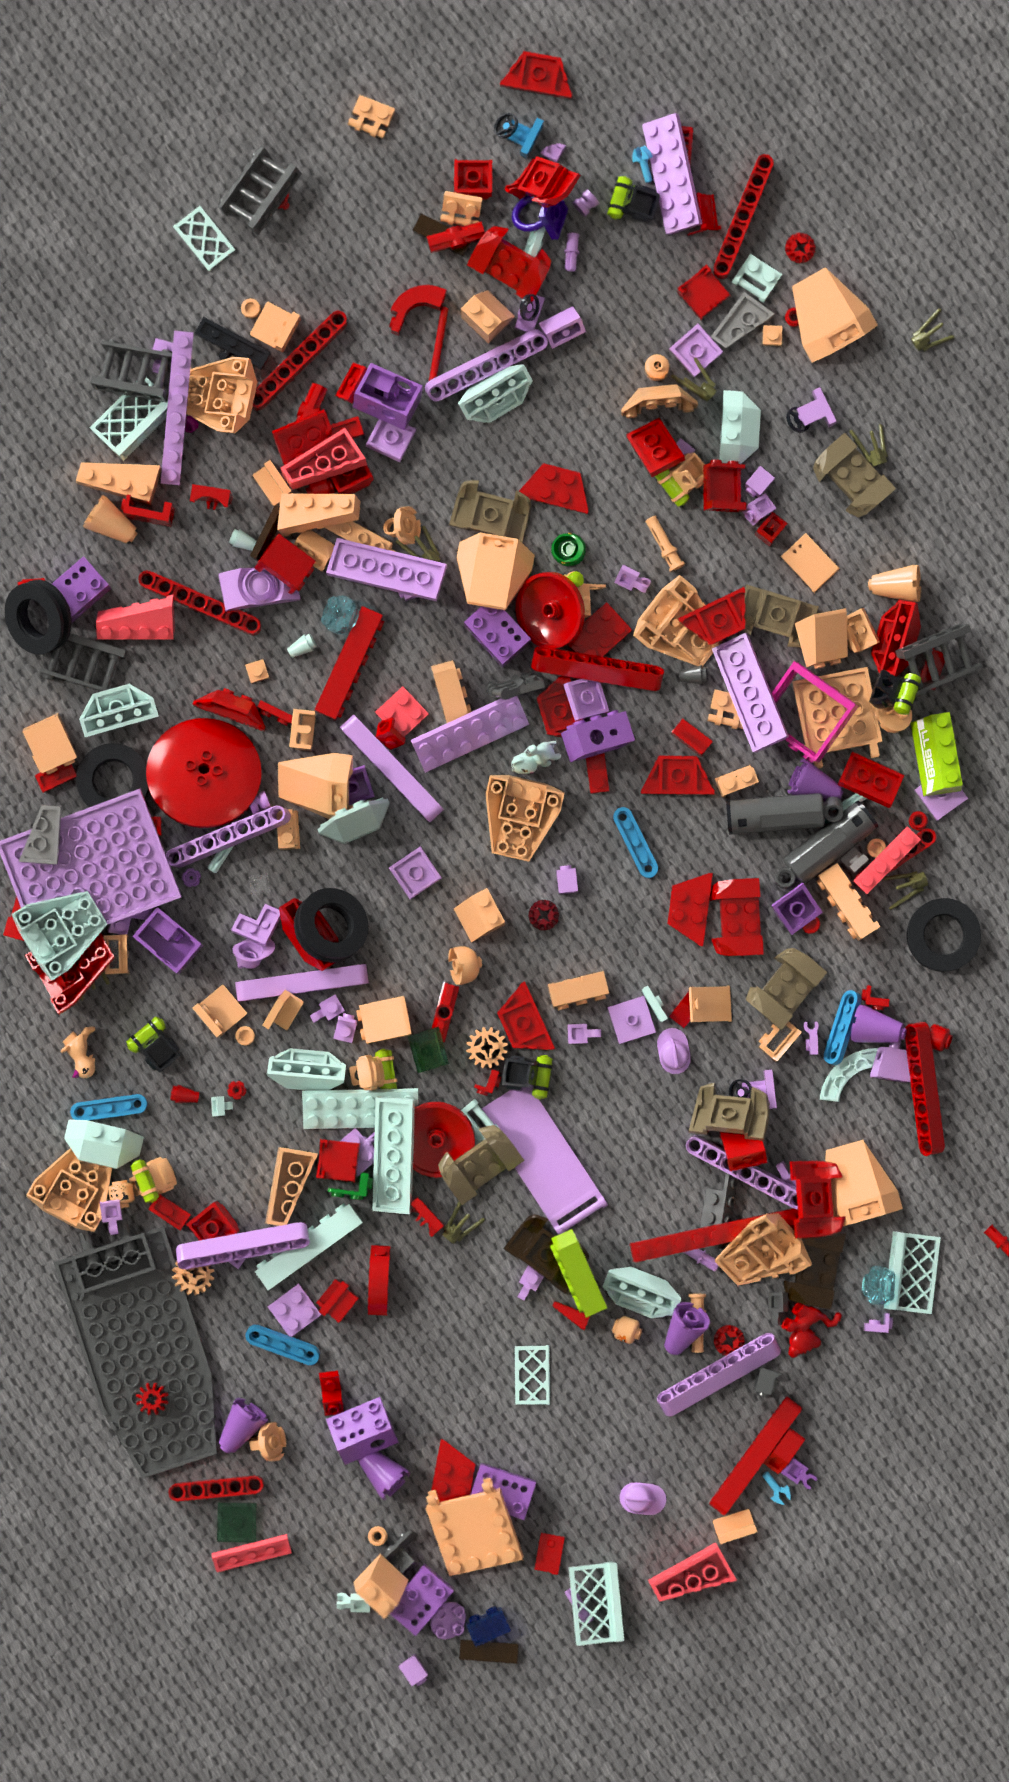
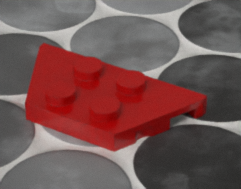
M523 51L504 79L500 81V87L572 99V93L560 57Z
M543 463L519 490L530 500L588 515V506L580 472Z
M742 587L678 618V622L710 646L745 629V588Z
M567 676L557 678L536 698L546 733L549 736L562 738L561 733L567 730L566 727L576 722L563 685L571 682L570 677Z
M658 756L641 789V794L715 795V791L697 756Z
M713 873L673 885L671 891L667 924L702 947Z
M524 981L497 1012L512 1048L553 1050L555 1047Z
M444 1439L440 1441L431 1491L436 1490L439 1502L470 1495L475 1469L473 1461Z

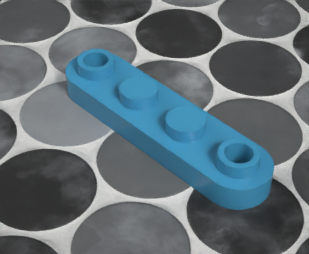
M625 807L618 808L614 812L613 820L639 873L645 878L654 877L657 874L658 865L632 812ZM625 814L626 820L621 821L619 815ZM646 865H650L652 867L651 872L645 871Z
M853 990L846 991L841 998L824 1051V1060L831 1065H838L842 1062L851 1036L852 1024L856 1021L854 1016L857 1008L861 1005V995Z
M135 1094L78 1102L71 1107L70 1114L74 1120L86 1121L139 1114L146 1110L147 1100L144 1096ZM137 1100L141 1101L139 1108H136L134 1105ZM80 1108L84 1110V1114L82 1116H79L77 1114V1111Z
M251 1325L245 1334L249 1344L306 1365L316 1364L320 1357V1351L315 1345L260 1325ZM256 1331L259 1333V1335L256 1336L253 1332ZM308 1351L313 1352L314 1355H309Z

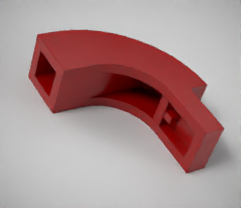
M419 285L403 292L391 307V313L396 315V317H392L389 325L392 328L391 333L399 336L407 314L416 307L427 306L441 311L447 290L433 285Z
M371 1245L368 1315L387 1316L390 1246Z

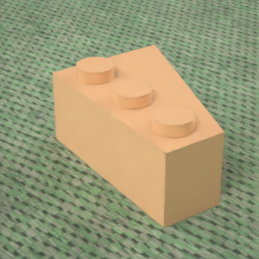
M453 660L431 666L446 722L449 723L472 712L470 704L466 705L464 700L467 697L465 686L461 687L459 680L463 679L460 668L456 669Z
M604 971L548 984L553 1008L557 1007L558 1011L569 1008L568 1004L576 1003V1006L587 1004V999L594 998L595 1001L603 1000L609 994Z

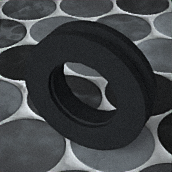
M32 580L16 586L11 590L6 599L5 620L12 638L22 649L32 654L41 655L56 650L67 642L72 628L71 612L63 594L54 585L44 580ZM31 599L40 603L48 616L49 627L45 635L36 631L29 620L28 605Z
M108 743L92 749L85 755L77 770L76 784L82 800L88 807L110 800L98 794L94 786V777L100 766L112 761L123 763L130 769L133 783L129 792L141 789L144 799H146L149 792L146 778L147 765L134 749L123 744Z
M324 888L312 893L300 904L294 918L295 935L302 948L315 959L328 963L341 962L355 954L365 943L369 930L368 918L360 902L348 892L337 888ZM330 908L338 911L344 917L348 927V934L344 941L330 942L318 933L314 920L318 910Z
M939 898L922 905L912 915L907 927V944L913 957L921 965L934 971L948 972L966 965L975 956L981 942V928L976 915L964 903L950 898ZM941 915L950 916L961 925L963 931V941L960 947L954 953L947 955L937 954L932 951L924 938L928 922L934 917Z

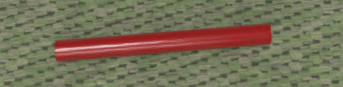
M441 307L429 381L438 375L449 310L446 307Z

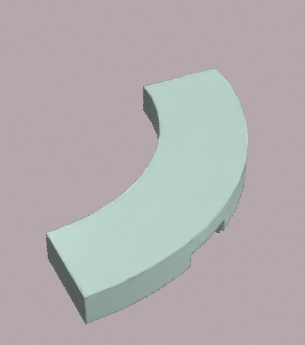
M878 1048L861 1050L845 1057L828 1074L822 1086L819 1100L839 1102L841 1091L847 1081L856 1073L873 1067Z

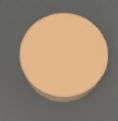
M247 299L242 303L241 311L246 318L252 319L259 315L260 305L255 299Z
M872 839L867 845V852L871 857L876 858L886 848V844L881 839Z
M243 1026L237 1030L235 1037L239 1044L247 1046L254 1041L255 1033L250 1027Z

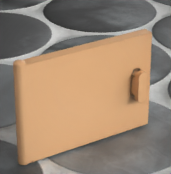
M806 533L781 556L812 589L813 593L840 569Z
M730 986L689 987L691 1022H732Z

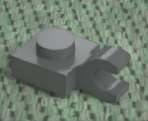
M768 1292V1312H773L772 1325L780 1326L785 1318H787L784 1312H788V1292Z

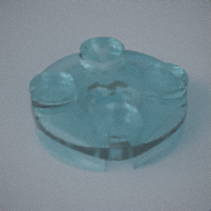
M333 596L329 598L321 618L322 624L335 634L346 633L344 631L348 628L352 629L359 616V610L356 608L355 601L347 596ZM342 612L343 616L338 618V614Z
M884 1266L871 1267V1271L869 1274H865L862 1281V1291L864 1296H867L869 1299L867 1301L875 1305H883L888 1301H892L894 1299L895 1273Z

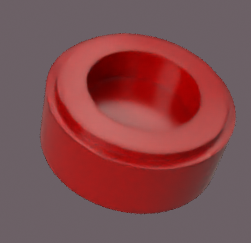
M816 917L802 927V930L808 934L818 931L820 928L819 918Z

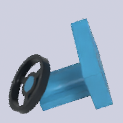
M505 113L495 122L494 132L499 138H507L523 146L520 156L528 158L544 125V121L536 118L530 129L518 123L517 117L512 113ZM509 116L514 117V120L510 122ZM505 118V122L498 131L499 123Z

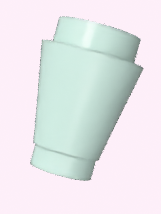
M234 529L228 543L233 544V547L252 551L257 541L241 529Z
M304 634L287 650L290 656L294 658L314 651L317 645L311 634Z

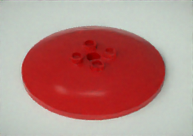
M210 718L187 720L168 729L154 744L146 767L147 785L156 805L171 819L197 828L221 826L241 816L255 800L262 776L260 758L250 739L235 726ZM201 766H207L209 772L202 774L198 769Z

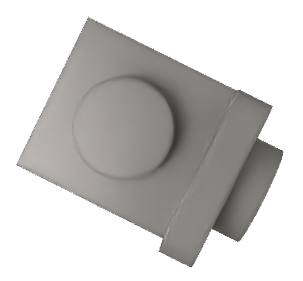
M855 847L841 858V862L852 874L869 860L864 854L861 855Z

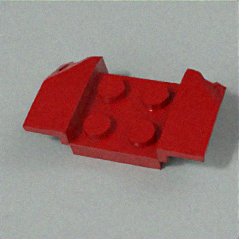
M536 156L535 159L532 158L521 176L514 183L506 185L504 190L520 200L526 194L534 196L531 201L536 202L543 208H548L568 197L581 175L568 170L559 163Z
M493 226L488 229L475 247L467 265L481 274L486 272L517 291L516 295L521 298L527 294L536 295L551 265L549 256L541 249L534 258L504 240L509 231L508 228Z
M759 878L725 880L713 885L709 901L720 900L722 937L711 939L717 954L724 956L764 955L763 935H761Z
M790 1161L791 1181L796 1180L798 1219H794L795 1239L826 1237L841 1232L846 1216H833L831 1179L843 1178L837 1164L828 1161Z

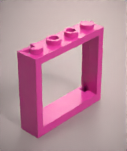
M794 661L772 692L775 703L778 702L798 673L847 708L817 753L789 733V737L785 739L789 742L788 747L796 752L798 750L803 752V757L811 763L813 761L820 763L859 706L800 663Z

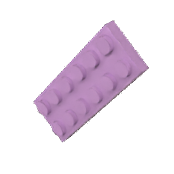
M674 113L642 124L647 148L653 155L650 158L656 190L660 194L659 204L666 234L671 235L701 225L702 220L679 114Z
M337 538L326 574L437 602L447 564Z
M743 633L712 648L752 752L757 753L788 738V733L748 634Z
M514 696L506 700L498 699L412 739L411 742L426 773L529 725L518 697Z

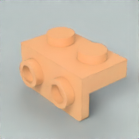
M864 608L847 615V644L854 653L862 652L880 643Z

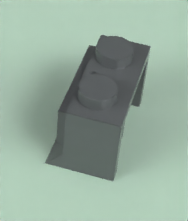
M759 1367L753 1390L757 1391L756 1394L758 1396L769 1398L771 1393H775L778 1381L776 1378L781 1373Z

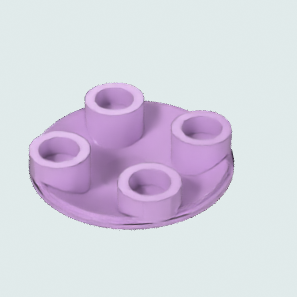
M455 1602L442 1604L431 1618L432 1632L440 1639H450L456 1635L460 1636L463 1634L466 1621L465 1609Z

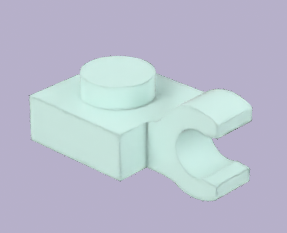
M345 1593L337 1594V1609L350 1608V1612L370 1613V1605L358 1594H351V1597H348Z

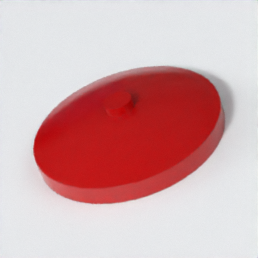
M543 572L527 579L520 588L516 599V616L519 626L531 638V642L540 647L555 649L570 644L579 635L584 624L585 606L580 591L569 578L556 572Z
M428 1102L415 1107L413 1170L428 1177H442L438 1164L445 1153L448 1152L453 1161L458 1159L475 1146V1132L469 1118L457 1107L444 1102Z

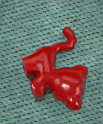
M797 1302L792 1308V1313L796 1316L795 1319L787 1317L781 1325V1328L785 1331L793 1332L789 1337V1356L795 1358L800 1354L810 1352L813 1348H819L821 1340L809 1329L810 1326L821 1320L827 1327H835L841 1320V1313L836 1312L833 1320H830L818 1308L805 1306Z

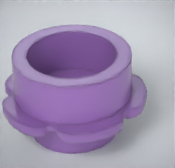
M193 868L187 869L182 874V880L187 887L197 886L200 883L199 878H201V875Z

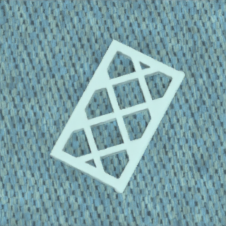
M201 206L173 226L208 271H211L213 267L235 251ZM200 212L205 218V223L194 222V215ZM183 224H190L189 235H184L179 227ZM193 225L204 226L203 237L192 235ZM207 226L215 230L217 238L206 237ZM191 239L202 240V249L196 250L191 244ZM205 240L217 241L215 252L204 251ZM219 242H224L229 250L225 253L218 252ZM204 254L215 255L214 262L208 265L203 259Z
M549 1345L515 1346V1405H550ZM519 1350H526L530 1354L523 1363L519 1360ZM538 1350H546V1360L543 1363L534 1355ZM532 1357L540 1364L533 1373L525 1366ZM522 1367L530 1374L523 1383L519 1381V1370ZM542 1367L546 1370V1380L543 1383L535 1376ZM532 1377L540 1384L534 1393L525 1386ZM522 1387L531 1395L527 1400H519V1391ZM542 1388L546 1390V1400H539L535 1396Z

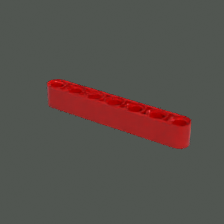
M760 155L752 170L714 264L713 273L718 279L727 278L731 272L772 171L774 162L770 155ZM766 161L769 163V167L762 168L759 163ZM758 178L762 181V184L756 186L752 180ZM747 196H753L755 198V202L748 203L745 200V198ZM745 213L748 215V219L745 221L740 220L738 215ZM737 230L741 233V237L734 238L731 232ZM732 248L734 254L726 255L724 249ZM719 265L726 266L727 271L725 273H720L717 270V267Z
M334 311L256 387L255 397H261L263 401L259 405L253 404L252 409L257 411L264 409L346 328L347 318L344 312ZM336 317L344 319V322L340 325H336L333 321ZM323 330H328L330 336L322 338L320 333ZM311 343L317 346L316 350L312 352L306 349ZM302 357L303 362L300 365H296L293 363L294 358ZM282 370H288L290 372V375L287 378H281L279 376ZM273 383L276 385V389L271 392L267 391L266 386Z
M146 570L139 575L140 585L152 593L164 598L173 595L175 603L248 635L254 636L261 631L260 621L241 610L225 611L224 603L154 572ZM146 576L153 577V581L149 585L143 583V579ZM162 584H169L170 590L168 592H161L160 587ZM181 591L188 593L187 598L184 600L178 599V594ZM198 599L205 600V605L201 608L195 606V602ZM214 607H222V613L214 615L212 613ZM231 615H240V620L237 623H232L230 621ZM252 621L258 624L257 628L253 631L247 629V625Z
M536 647L531 663V668L538 672L651 691L660 690L664 676V669L659 666L548 647Z
M918 1022L905 1027L907 1029L905 1043L919 1149L924 1156L942 1153L945 1148L930 1028L927 1023Z
M788 1396L784 1398L710 1500L709 1505L724 1516L727 1514L803 1407Z

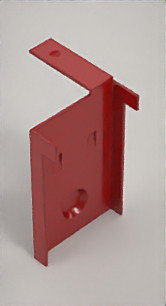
M696 193L702 220L701 230L687 235H694L706 230H720L721 225L718 226L714 194Z
M541 1533L534 1570L558 1575L565 1537Z

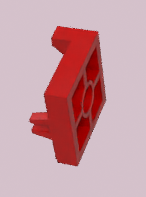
M707 264L692 278L677 288L678 294L700 320L730 297L728 291L713 275Z
M192 484L190 502L194 503L197 500L207 501V509L210 508V502H214L213 510L216 509L218 503L222 504L224 508H228V505L232 503L233 495L227 489Z
M320 1139L316 1178L356 1182L360 1143Z
M419 1197L412 1202V1212L419 1213L415 1221L417 1222L423 1217L425 1220L420 1226L428 1223L429 1235L431 1237L434 1236L444 1224Z

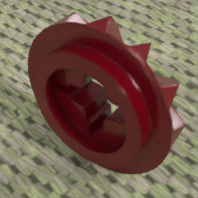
M537 901L529 910V921L538 930H549L559 920L558 908L551 901ZM539 908L544 912L551 910L547 915L549 922L544 918L537 921L540 916Z

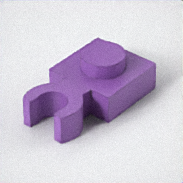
M794 1457L781 1471L783 1475L796 1484L801 1480L807 1489H811V1486L807 1484L809 1478L817 1480L814 1474L806 1473L808 1467Z

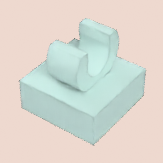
M224 1096L211 1097L212 1117L225 1116V1110L233 1109V1102H224Z

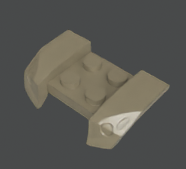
M843 433L817 458L813 469L819 482L828 475L852 501L846 511L856 517H861L875 508L896 488L884 475L881 476L856 449L858 446L846 433Z
M479 480L464 481L459 488L449 525L465 530L471 529L486 534L515 538L523 543L531 510L530 498L516 490L514 500L478 491Z
M746 584L745 629L743 631L751 635L753 627H757L789 637L787 647H801L795 623L817 614L819 606Z
M795 948L786 949L774 957L782 965L763 989L750 987L746 1001L780 1030L785 1027L798 1006L827 973L808 955Z
M715 1083L704 1085L699 1089L689 1133L708 1135V1131L744 1134L745 1139L764 1141L770 1111L768 1096L755 1087L751 1089V1098L716 1095Z
M495 1125L479 1128L485 1139L458 1159L453 1161L448 1152H446L438 1164L443 1179L461 1205L476 1196L475 1190L506 1168L508 1171H511L525 1161L509 1138Z

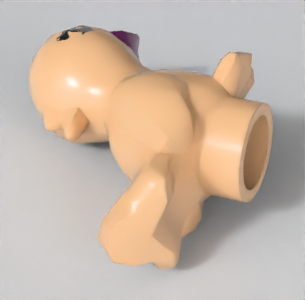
M93 1026L85 1027L78 1036L72 1032L63 1041L66 1046L62 1048L61 1053L67 1051L75 1061V1070L72 1078L80 1077L87 1079L95 1072V1058H93V1054L89 1057L86 1056L88 1048L87 1038L95 1031Z

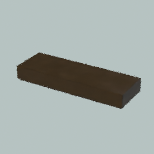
M421 213L413 228V232L427 238L429 235L445 232L450 227ZM467 243L464 247L458 249L449 248V250L464 257L470 243Z
M277 505L274 506L250 554L257 562L277 532L280 509Z
M461 1639L459 1659L517 1664L519 1643Z

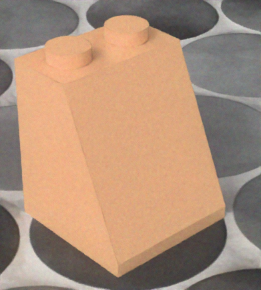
M488 290L474 295L461 308V318L488 344L515 317Z
M846 608L814 614L795 623L806 668L814 666V669L825 667L826 663H830V666L841 663L842 659L848 657Z
M59 713L23 729L22 732L41 773L46 772L48 775L57 771V766L64 764V766H68L75 762L74 759L77 758V754Z
M487 888L469 897L454 908L471 943L505 925V921Z
M404 996L359 1005L360 1010H356L358 1022L362 1021L363 1029H360L362 1041L366 1040V1044L412 1035Z
M380 1554L354 1581L356 1593L385 1619L398 1605L409 1580Z

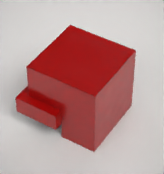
M335 1279L316 1304L321 1307L319 1312L323 1316L329 1314L340 1323L358 1301L359 1297L348 1289L350 1285L345 1281L341 1283Z

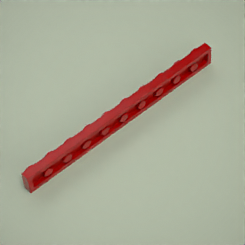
M794 1208L767 1213L779 1214L792 1229L794 1228V1219H798V1209ZM765 1214L630 1243L633 1262L732 1242L750 1222Z

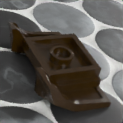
M532 1214L519 1226L503 1249L518 1260L520 1259L550 1281V1284L566 1294L569 1290L568 1285L550 1247L553 1245L551 1238L555 1236L543 1228L549 1219ZM579 1243L582 1252L586 1258V1261L588 1262L589 1253L584 1248V1246L581 1243Z
M839 1232L832 1236L818 1238H802L812 1265L796 1273L795 1282L784 1280L785 1292H788L790 1300L810 1306L832 1309L835 1293L833 1288L840 1253L843 1252L845 1233Z

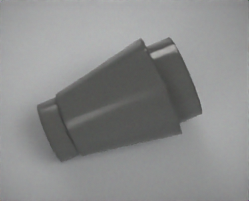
M700 665L680 670V681L698 684L708 682L707 667Z

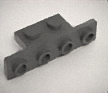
M726 1173L723 1191L706 1188L701 1227L733 1221L732 1212L736 1203L735 1193L739 1184L737 1178ZM729 1242L715 1245V1248L724 1250Z
M411 1529L403 1532L399 1540L395 1544L390 1545L383 1555L403 1575L417 1563L405 1550L417 1537L416 1532Z

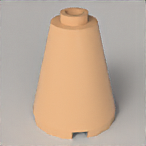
M102 495L98 500L99 503L94 506L82 527L123 543L132 542L138 534L135 531L137 527L105 495Z
M910 565L872 575V579L868 581L869 591H872L874 595L920 602L919 565Z

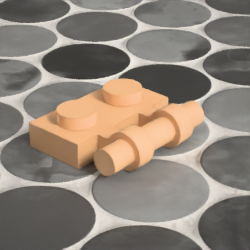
M359 95L353 110V114L359 116L357 120L350 118L348 125L354 127L357 131L368 132L370 136L375 138L376 136L384 138L386 131L379 128L381 125L389 126L395 108ZM368 119L375 122V124L370 126L365 124L364 120Z
M445 191L442 211L449 212V215L441 214L440 221L447 222L448 225L458 224L463 226L478 223L479 221L472 220V217H480L482 198ZM455 213L466 215V218L456 217Z
M714 690L710 709L718 711L717 715L709 714L708 721L714 722L715 725L719 726L721 724L732 726L731 728L736 730L737 728L743 729L729 692ZM723 712L734 714V718L722 717Z

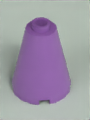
M804 758L801 759L800 762L803 764L801 767L796 766L789 781V786L792 788L787 790L788 794L821 793L823 801L829 797L841 799L843 794L841 786Z
M859 1005L854 1016L857 1018L855 1023L852 1024L851 1040L853 1042L899 1043L901 1039H905L907 1029L904 1028L903 1023L870 1007Z
M690 1302L678 1303L674 1308L664 1343L667 1352L672 1355L681 1354L708 1329L710 1319L706 1312L700 1307L699 1309L692 1307L694 1304Z
M237 1398L233 1402L219 1440L220 1448L226 1453H235L268 1421V1419H265L267 1415L253 1403H250V1405L245 1404V1399Z
M378 1451L357 1460L382 1500H386L385 1496L387 1494L391 1497L406 1482L403 1479L405 1475L410 1476L408 1469Z

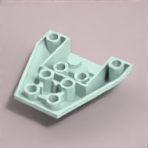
M380 798L365 803L364 800L353 804L354 808L346 810V808L336 811V816L322 823L317 830L320 835L343 844L349 843L380 829L390 805L389 800Z
M88 891L27 904L11 914L20 935L38 965L51 981L67 972L107 925Z

